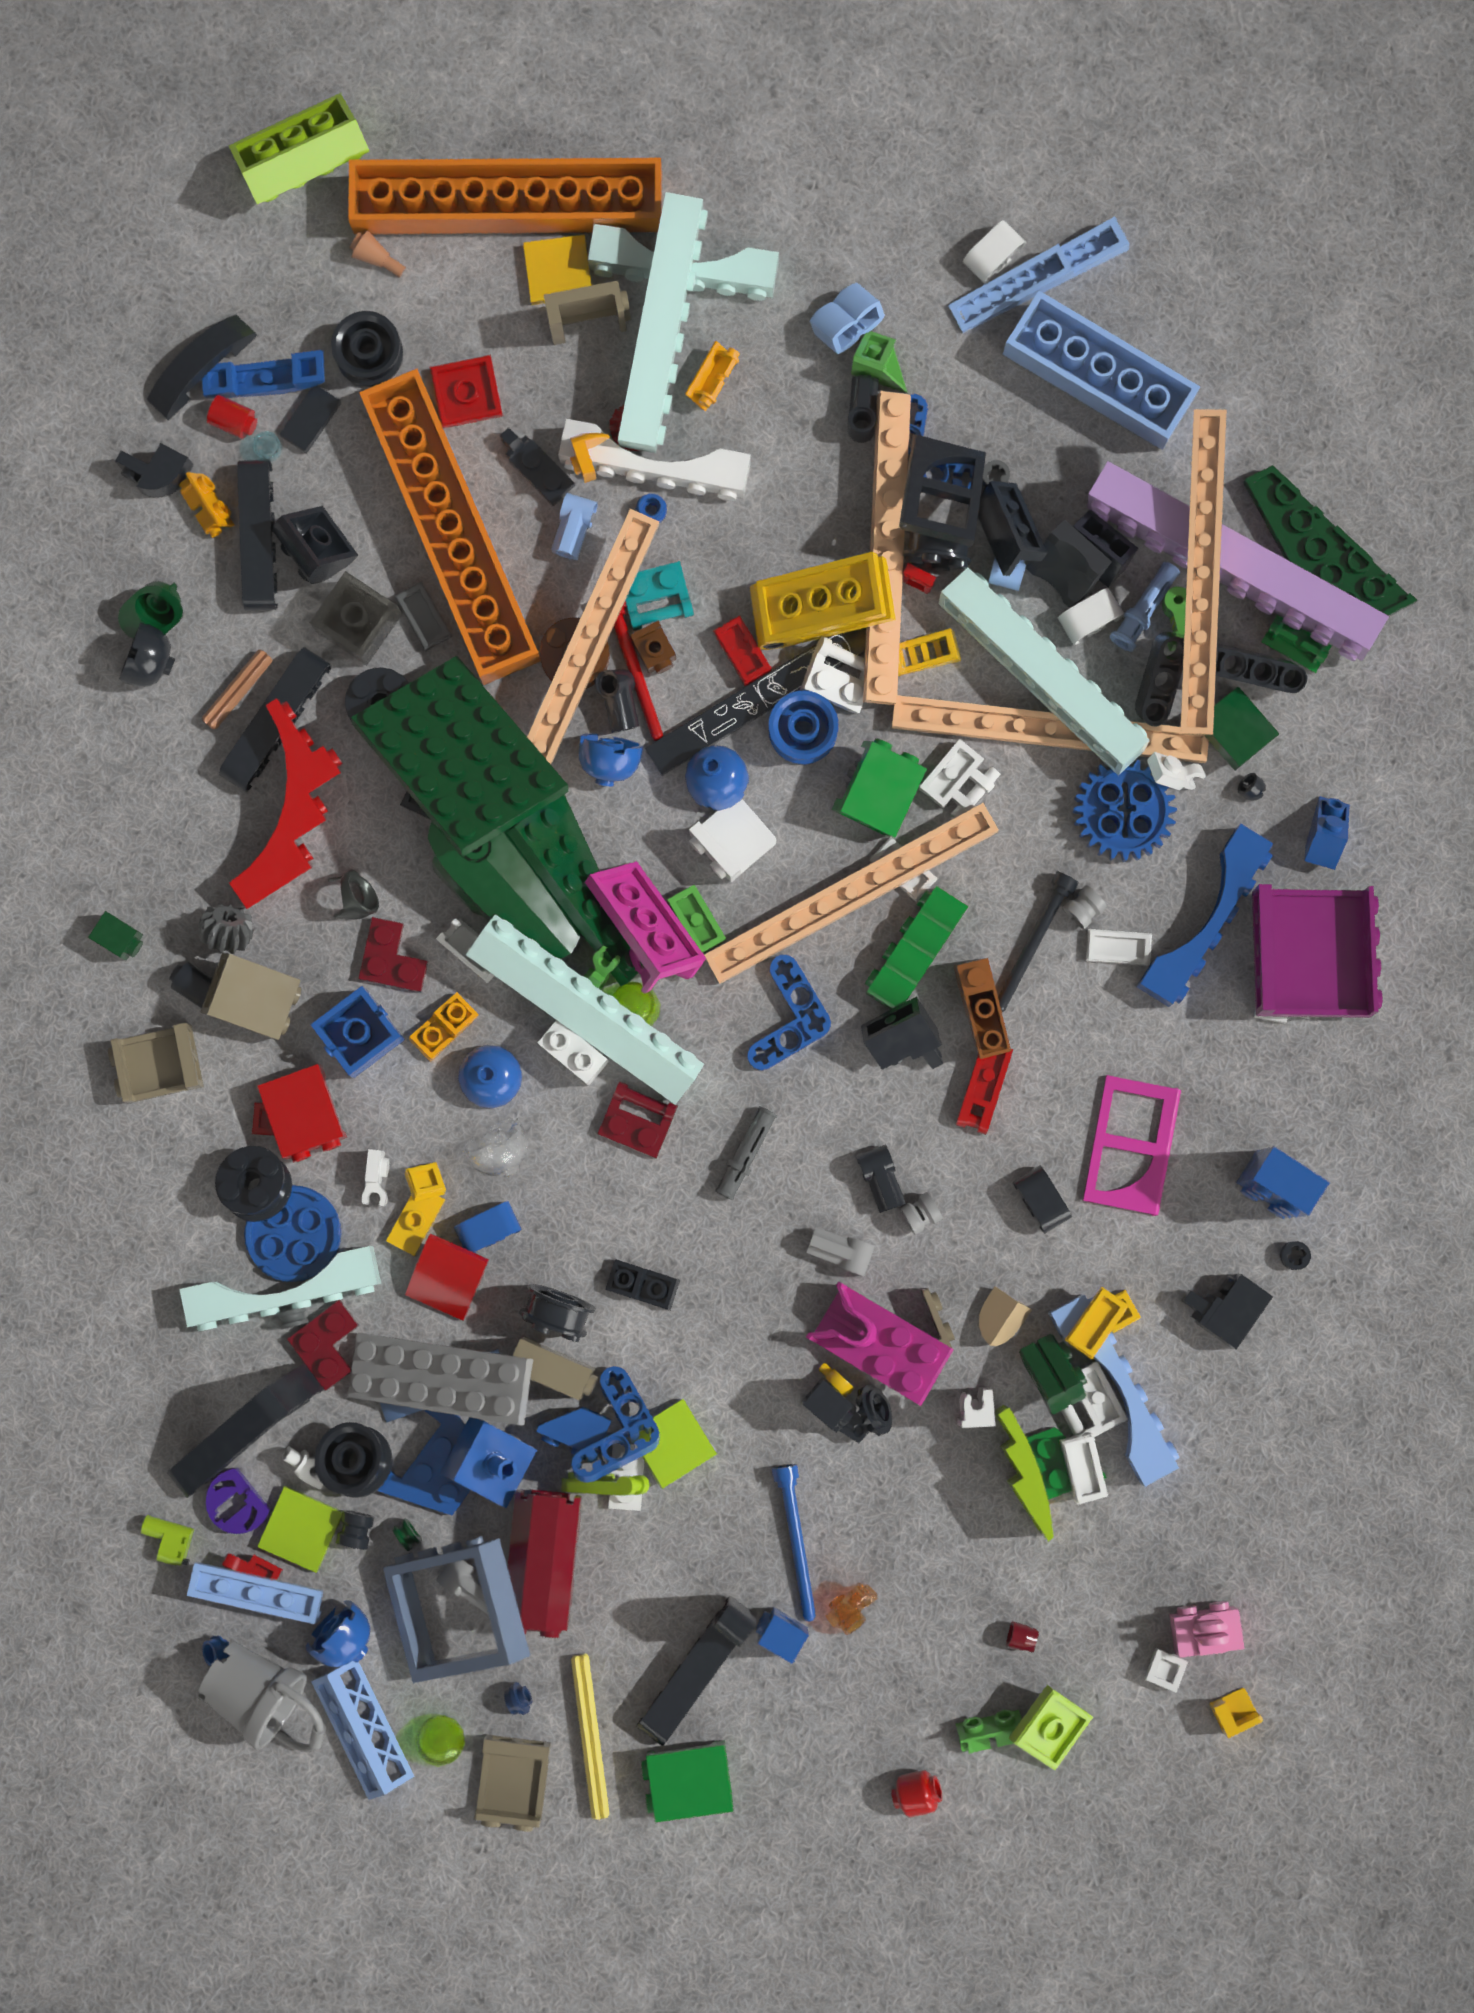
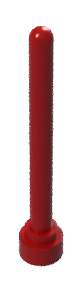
M624 602L613 627L628 671L633 674L635 679L634 688L651 738L654 741H658L663 737V731L623 617L626 614L624 609L627 607Z

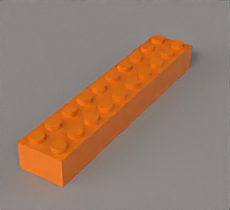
M661 158L349 160L348 220L353 234H358L359 232L365 234L366 231H369L371 234L593 233L594 224L625 228L628 232H658L662 213Z
M418 369L359 392L483 685L541 662L538 650Z

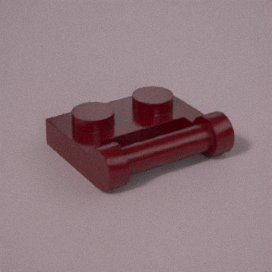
M619 1081L598 1135L657 1159L678 1105L672 1102L666 1104L629 1089L628 1084ZM622 1100L663 1116L660 1125L620 1109Z

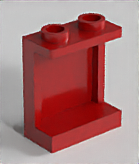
M319 1064L257 1086L283 1159L292 1158L293 1163L310 1158V1151L322 1147L323 1152L338 1148L342 1146L340 1140L347 1138L346 1132L341 1127L328 1090L323 1066Z

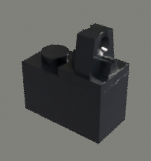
M917 996L861 1025L863 1043L882 1070L891 1065L894 1066L901 1063L909 1056L913 1060L923 1056L932 1069L943 1064L942 1054L938 1049L942 1045L938 1028Z
M1236 1274L1234 1278L1229 1275L1224 1280L1218 1290L1222 1293L1220 1298L1209 1293L1202 1298L1192 1290H1188L1181 1301L1194 1310L1191 1317L1196 1320L1195 1323L1231 1349L1236 1350L1273 1298L1271 1294L1243 1274Z
M823 1377L801 1401L803 1406L836 1433L840 1431L857 1443H860L869 1433L867 1425L862 1423V1417L856 1411L857 1407Z

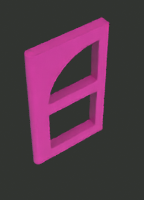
M1106 1075L1082 1201L1158 1216L1181 1090ZM1114 1090L1163 1100L1155 1143L1106 1133ZM1103 1146L1153 1156L1145 1174L1132 1185L1112 1191L1095 1190Z

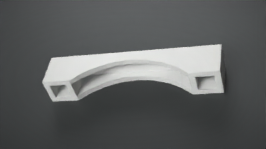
M566 419L558 454L560 463L565 464V468L574 471L570 457L574 456L575 453L570 438L583 433H604L598 425ZM610 438L588 449L597 475L603 477H613L614 474L624 475L626 480L634 483H644V480L655 481L657 486L664 489H674L675 485L686 487L689 493L695 495H705L706 491L717 493L718 498L726 501H736V497L744 498L751 464V454L718 449L706 456L689 461H653L630 453L618 446Z

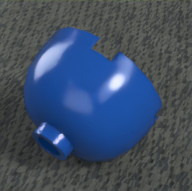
M582 734L579 742V761L586 774L596 778V784L613 787L615 781H624L633 776L638 769L643 746H639V743L614 736V739L600 738L598 740L599 734Z
M712 745L702 748L692 756L687 764L685 781L690 796L698 805L720 811L731 808L742 800L747 784H749V775L745 762L736 751L726 746Z
M485 1045L475 1048L465 1056L459 1067L458 1081L461 1091L470 1102L482 1108L494 1109L506 1105L516 1096L521 1088L522 1071L518 1060L510 1051L501 1046Z
M351 1600L344 1601L347 1606L338 1615L334 1616L335 1607L312 1632L311 1635L315 1638L313 1645L311 1646L308 1642L306 1644V1651L324 1665L341 1667L352 1661L357 1663L368 1651L366 1644L370 1638V1624L364 1612Z

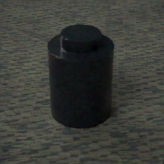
M190 962L184 965H177L169 977V980L172 981L171 989L202 1009L213 977Z

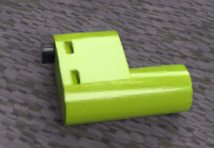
M147 1515L141 1528V1534L161 1539L156 1560L173 1566L189 1565L190 1560L186 1559L194 1528Z

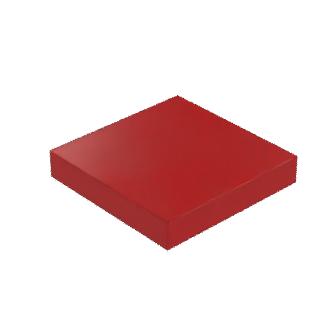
M491 355L430 367L443 429L503 417Z

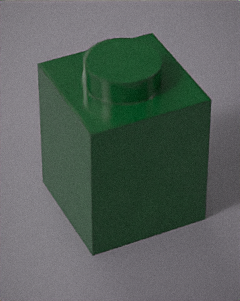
M105 911L88 938L127 961L129 956L133 958L140 951L143 945V941L140 939L144 934Z

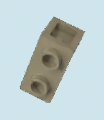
M924 1288L921 1292L939 1335L937 1340L952 1348L950 1341L955 1340L951 1327L948 1322L942 1324L938 1311L943 1310L936 1291L930 1293L929 1288Z

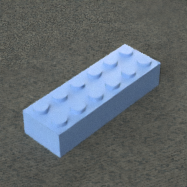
M1039 290L1006 341L1003 355L1161 450L1164 449L1200 389L1199 385Z

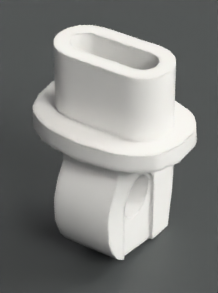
M288 1446L282 1455V1459L292 1465V1471L301 1480L321 1490L323 1484L317 1474L310 1473V1469L315 1466V1457H309V1452L306 1450H302L299 1453Z

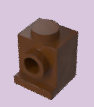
M659 621L630 635L632 643L649 674L654 671L657 674H661L674 666L672 662L677 660L676 653ZM654 643L659 644L661 649L657 653H652L649 650L650 645Z

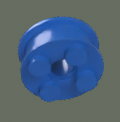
M802 690L785 695L775 704L769 718V739L774 750L783 759L794 764L806 765L820 761L830 753L835 745L839 726L837 713L832 704L818 693ZM799 721H807L811 724L812 730L810 733L802 735L795 730L794 726Z

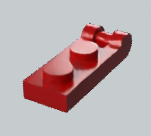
M1011 1049L1010 1052L983 1059L979 1058V1054L977 1055L956 1126L965 1128L967 1125L976 1128L978 1133L987 1134L1014 1049ZM972 1105L984 1108L981 1117L970 1113Z

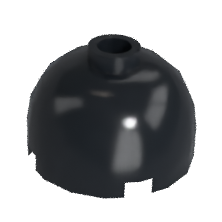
M139 623L119 680L137 687H149L156 684L163 674L170 675L175 658L170 656V641L161 630L149 624Z

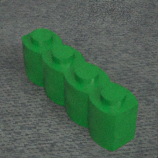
M938 886L932 892L926 889L917 903L921 910L915 918L909 915L899 930L904 936L898 945L891 942L882 956L886 963L880 971L874 968L865 982V985L869 987L866 994L890 1010L908 1000L968 908L967 905Z

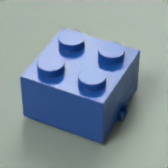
M363 986L359 987L311 1024L312 1028L325 1043L324 1049L331 1058L334 1056L347 1074L353 1078H356L405 1040L388 1018V1013L383 1009L382 1005H379Z

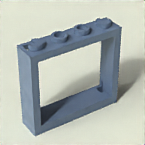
M477 1537L465 1541L466 1546L462 1547L460 1541L442 1546V1552H438L437 1547L417 1552L418 1557L415 1558L413 1552L394 1557L395 1564L383 1568L413 1683L506 1666L530 1656L500 1539L483 1542L482 1537ZM474 1558L497 1649L435 1661L412 1571Z

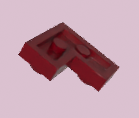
M372 917L358 979L422 993L428 961L398 955L404 929L403 923Z
M338 1300L287 1339L325 1391L352 1371L334 1345L356 1329L359 1324L341 1300Z

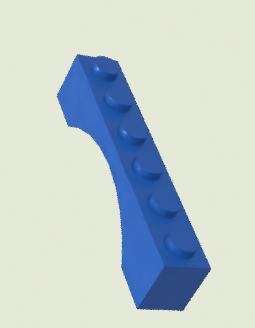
M1243 824L1236 827L1219 854L1221 864L1220 890L1216 905L1208 921L1187 944L1173 952L1156 957L1136 986L1137 988L1168 1007L1173 1005L1174 1002L1178 1004L1182 1002L1190 989L1186 986L1187 981L1191 975L1197 977L1206 963L1202 957L1209 948L1213 951L1221 940L1223 934L1219 930L1224 922L1230 924L1240 908L1236 906L1237 901L1241 895L1247 897L1253 889L1256 881L1252 877L1259 868L1263 871L1271 860L1273 854L1269 853V850L1273 845L1272 842Z

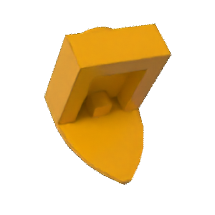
M583 433L570 438L575 453L574 456L570 457L575 474H582L585 483L597 479L588 449L609 439V434Z

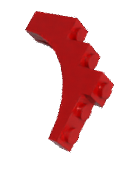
M277 698L268 703L266 707L278 728L285 751L287 770L285 802L278 825L265 849L246 870L229 882L246 909H249L312 868L309 862L314 859L304 843L298 845L295 840L325 822L327 819L324 814L328 812V809L318 795L313 798L310 792L342 773L338 767L343 763L334 749L331 748L327 751L325 746H322L313 752L310 746L315 743L305 728L298 730L292 721L297 717L287 701L281 704Z

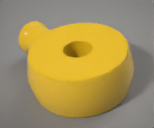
M823 1363L820 1366L819 1371L826 1376L825 1379L845 1397L851 1394L854 1387L835 1369H831L827 1363Z

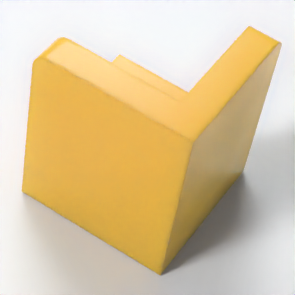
M1240 1688L1209 1703L1223 1734L1228 1739L1263 1722L1261 1715L1255 1710L1245 1688Z

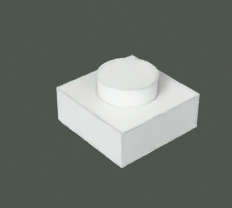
M1156 1648L1144 1679L1177 1692L1188 1661Z

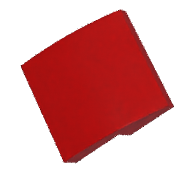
M430 1233L405 1295L464 1321L475 1292L481 1283L489 1259Z

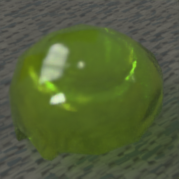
M631 981L622 987L618 986L611 996L617 999L622 1006L632 1013L641 1016L646 1023L653 1026L660 1016L661 1007L656 993L652 989L647 993H643L641 991L643 985L639 982Z
M436 1715L425 1720L415 1737L417 1754L425 1763L435 1767L449 1765L456 1761L465 1745L464 1729L454 1718L446 1715Z

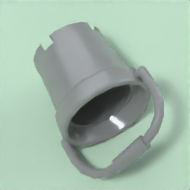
M232 1642L223 1651L230 1656L227 1660L225 1658L221 1661L216 1659L200 1685L199 1692L202 1694L198 1696V1699L209 1705L242 1732L244 1741L256 1750L266 1746L273 1737L285 1745L305 1753L321 1748L326 1727L315 1707L302 1696L307 1682L306 1674L295 1668H283L245 1648L238 1642ZM297 1703L306 1710L314 1721L309 1744L300 1743L280 1731Z

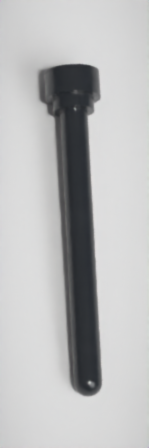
M1056 871L1051 881L1053 885L1051 891L1053 893L998 996L1002 1012L1006 1010L1063 899L1068 898L1069 894H1074L1079 884L1077 880L1062 872Z

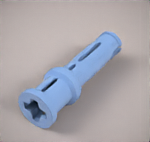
M1169 562L1162 563L1157 574L1134 608H1130L1124 613L1125 619L1118 630L1112 631L1109 637L1114 644L1125 651L1133 652L1136 647V640L1142 631L1147 630L1150 626L1151 621L1149 618L1180 574V570L1175 565Z

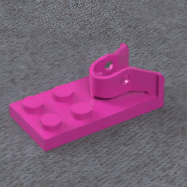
M637 861L589 875L585 881L586 885L631 947L629 955L636 971L641 975L643 985L641 991L643 993L651 991L659 979L672 975L690 979L696 974L706 960V957Z
M838 1281L836 1284L837 1295L815 1332L807 1333L806 1338L921 1406L954 1349Z

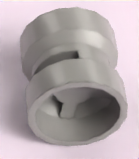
M1085 885L1078 892V897L1075 900H1069L1062 908L1069 917L1073 914L1078 919L1075 924L1084 930L1091 924V918L1094 915H1100L1107 908V905L1091 887Z
M928 1192L920 1195L915 1203H906L899 1207L904 1218H907L908 1225L914 1235L924 1231L926 1225L930 1223L936 1224L943 1220L938 1207Z

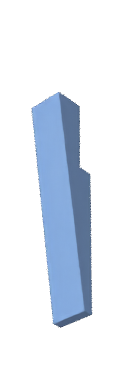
M1114 216L1062 246L1059 244L1053 246L948 306L961 331L964 333L1034 298L1038 290L1044 293L1128 251L1129 242ZM960 311L962 312L965 320L960 315Z

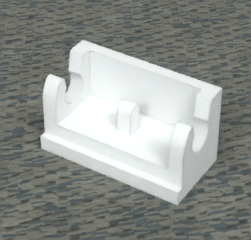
M454 919L451 922V927L446 932H441L436 940L488 983L494 975L466 955L479 934L461 919Z
M979 1387L977 1393L979 1401L971 1399L969 1394L966 1395L965 1392H962L959 1398L960 1418H957V1425L962 1428L995 1426L993 1389Z

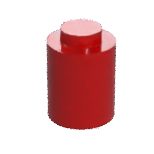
M217 395L214 398L207 414V424L240 439H244L246 435L251 436L258 422V419L255 418L254 410L221 395Z

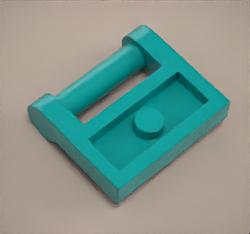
M680 561L637 573L625 599L633 631L642 629V625L682 615L685 618L694 616ZM679 596L681 601L678 604L638 613L637 606Z

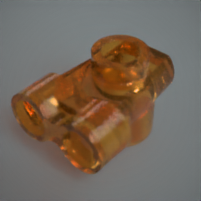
M858 1583L848 1592L847 1596L842 1594L831 1601L829 1604L831 1611L825 1616L833 1627L841 1628L845 1635L851 1634L865 1623L866 1618L861 1611L877 1600L878 1595L868 1584L864 1586Z

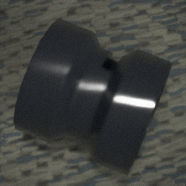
M343 1510L341 1517L343 1527L342 1531L338 1532L336 1543L349 1548L367 1550L370 1540L367 1533L373 1527L375 1517L356 1511Z

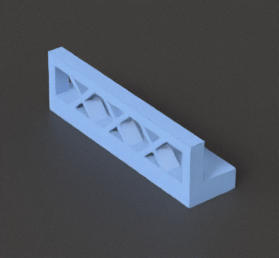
M196 1562L194 1563L187 1596L315 1624L320 1621L322 1611L319 1609L324 1590Z
M352 1661L311 1681L368 1800L383 1796L414 1777L359 1662L355 1663ZM348 1670H351L356 1680L354 1691L347 1689L340 1677L341 1674ZM359 1700L367 1703L370 1709L368 1720L360 1718L357 1712ZM373 1730L382 1733L385 1740L383 1750L374 1747L371 1741ZM388 1760L396 1762L401 1772V1776L393 1781L390 1780L386 1772Z

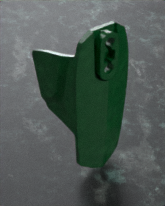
M431 821L427 839L435 854L432 860L433 870L473 913L483 916L488 922L496 914L501 919L510 922L523 935L535 940L540 947L554 957L561 959L572 953L578 943L581 932L507 834L512 827L481 845L479 852H470L461 857Z

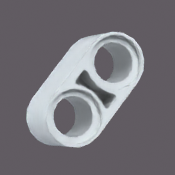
M1003 220L968 252L963 263L984 284H987L989 282L988 278L994 272L998 274L1011 261L1010 257L1016 251L1018 253L1022 251L1026 241Z
M1105 588L1058 616V620L1073 645H1077L1080 643L1078 640L1084 636L1091 637L1105 629L1107 623L1112 620L1117 622L1125 614L1110 589Z

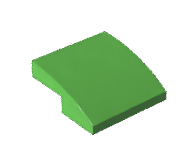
M695 884L667 899V904L703 954L727 939Z

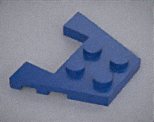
M424 1410L440 1422L441 1425L401 1478L393 1471H390L386 1482L377 1491L452 1516L471 1490L442 1476L440 1472L457 1442L465 1423L459 1415Z

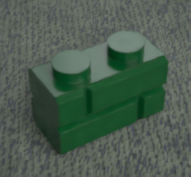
M1048 1334L1037 1340V1343H1031L1020 1349L1019 1354L1023 1365L1052 1414H1056L1068 1408V1405H1073L1085 1399L1086 1393L1083 1385L1088 1382L1079 1366L1073 1368L1069 1362L1073 1357L1064 1341L1058 1343L1053 1334Z

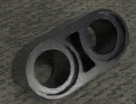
M1039 1165L1013 1181L1015 1189H1019L1023 1195V1202L1031 1215L1039 1221V1228L1044 1234L1072 1218L1067 1205L1042 1166Z

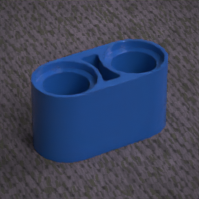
M509 1201L501 1203L453 1227L462 1247L474 1253L484 1247L487 1248L504 1240L505 1237L513 1233L516 1234L522 1231Z

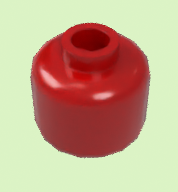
M926 1770L899 1776L896 1781V1788L891 1791L895 1808H901L904 1815L908 1818L933 1813L937 1810L938 1802H942V1790L939 1780Z

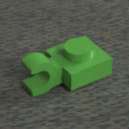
M602 946L593 955L595 969L591 967L584 975L600 990H602L609 979L611 971L620 962L618 955L611 962L604 958V952L607 948L605 946Z

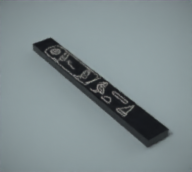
M866 628L826 637L832 640V644L860 656L865 653ZM817 644L646 747L645 750L662 776L690 760L702 748L716 744L767 713L785 695L795 691H802L800 688ZM826 656L824 664L836 669L845 665V663L830 656Z

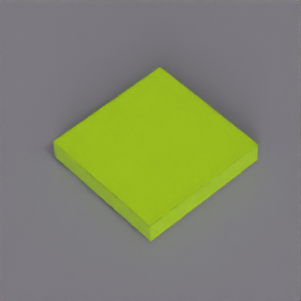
M682 1399L653 1417L659 1429V1444L656 1449L642 1456L659 1487L663 1489L711 1459L717 1453L685 1400ZM644 1430L640 1431L639 1439L643 1438L648 1442L651 1440V1433L646 1434Z
M284 1486L257 1547L317 1573L341 1521L343 1511Z
M1046 1685L1009 1739L1053 1770H1056L1093 1716L1049 1685Z

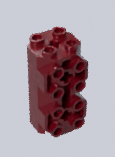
M517 1489L515 1491L507 1569L525 1635L527 1630L540 1631L541 1637L559 1638L562 1631H567L569 1628L575 1580L574 1570L577 1542L579 1540L582 1496L575 1495L572 1501L570 1500V1493L531 1490V1494L524 1496V1489Z

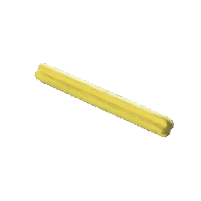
M577 1654L572 1656L571 1664L591 1817L593 1819H604L609 1816V1807L590 1662L587 1654Z

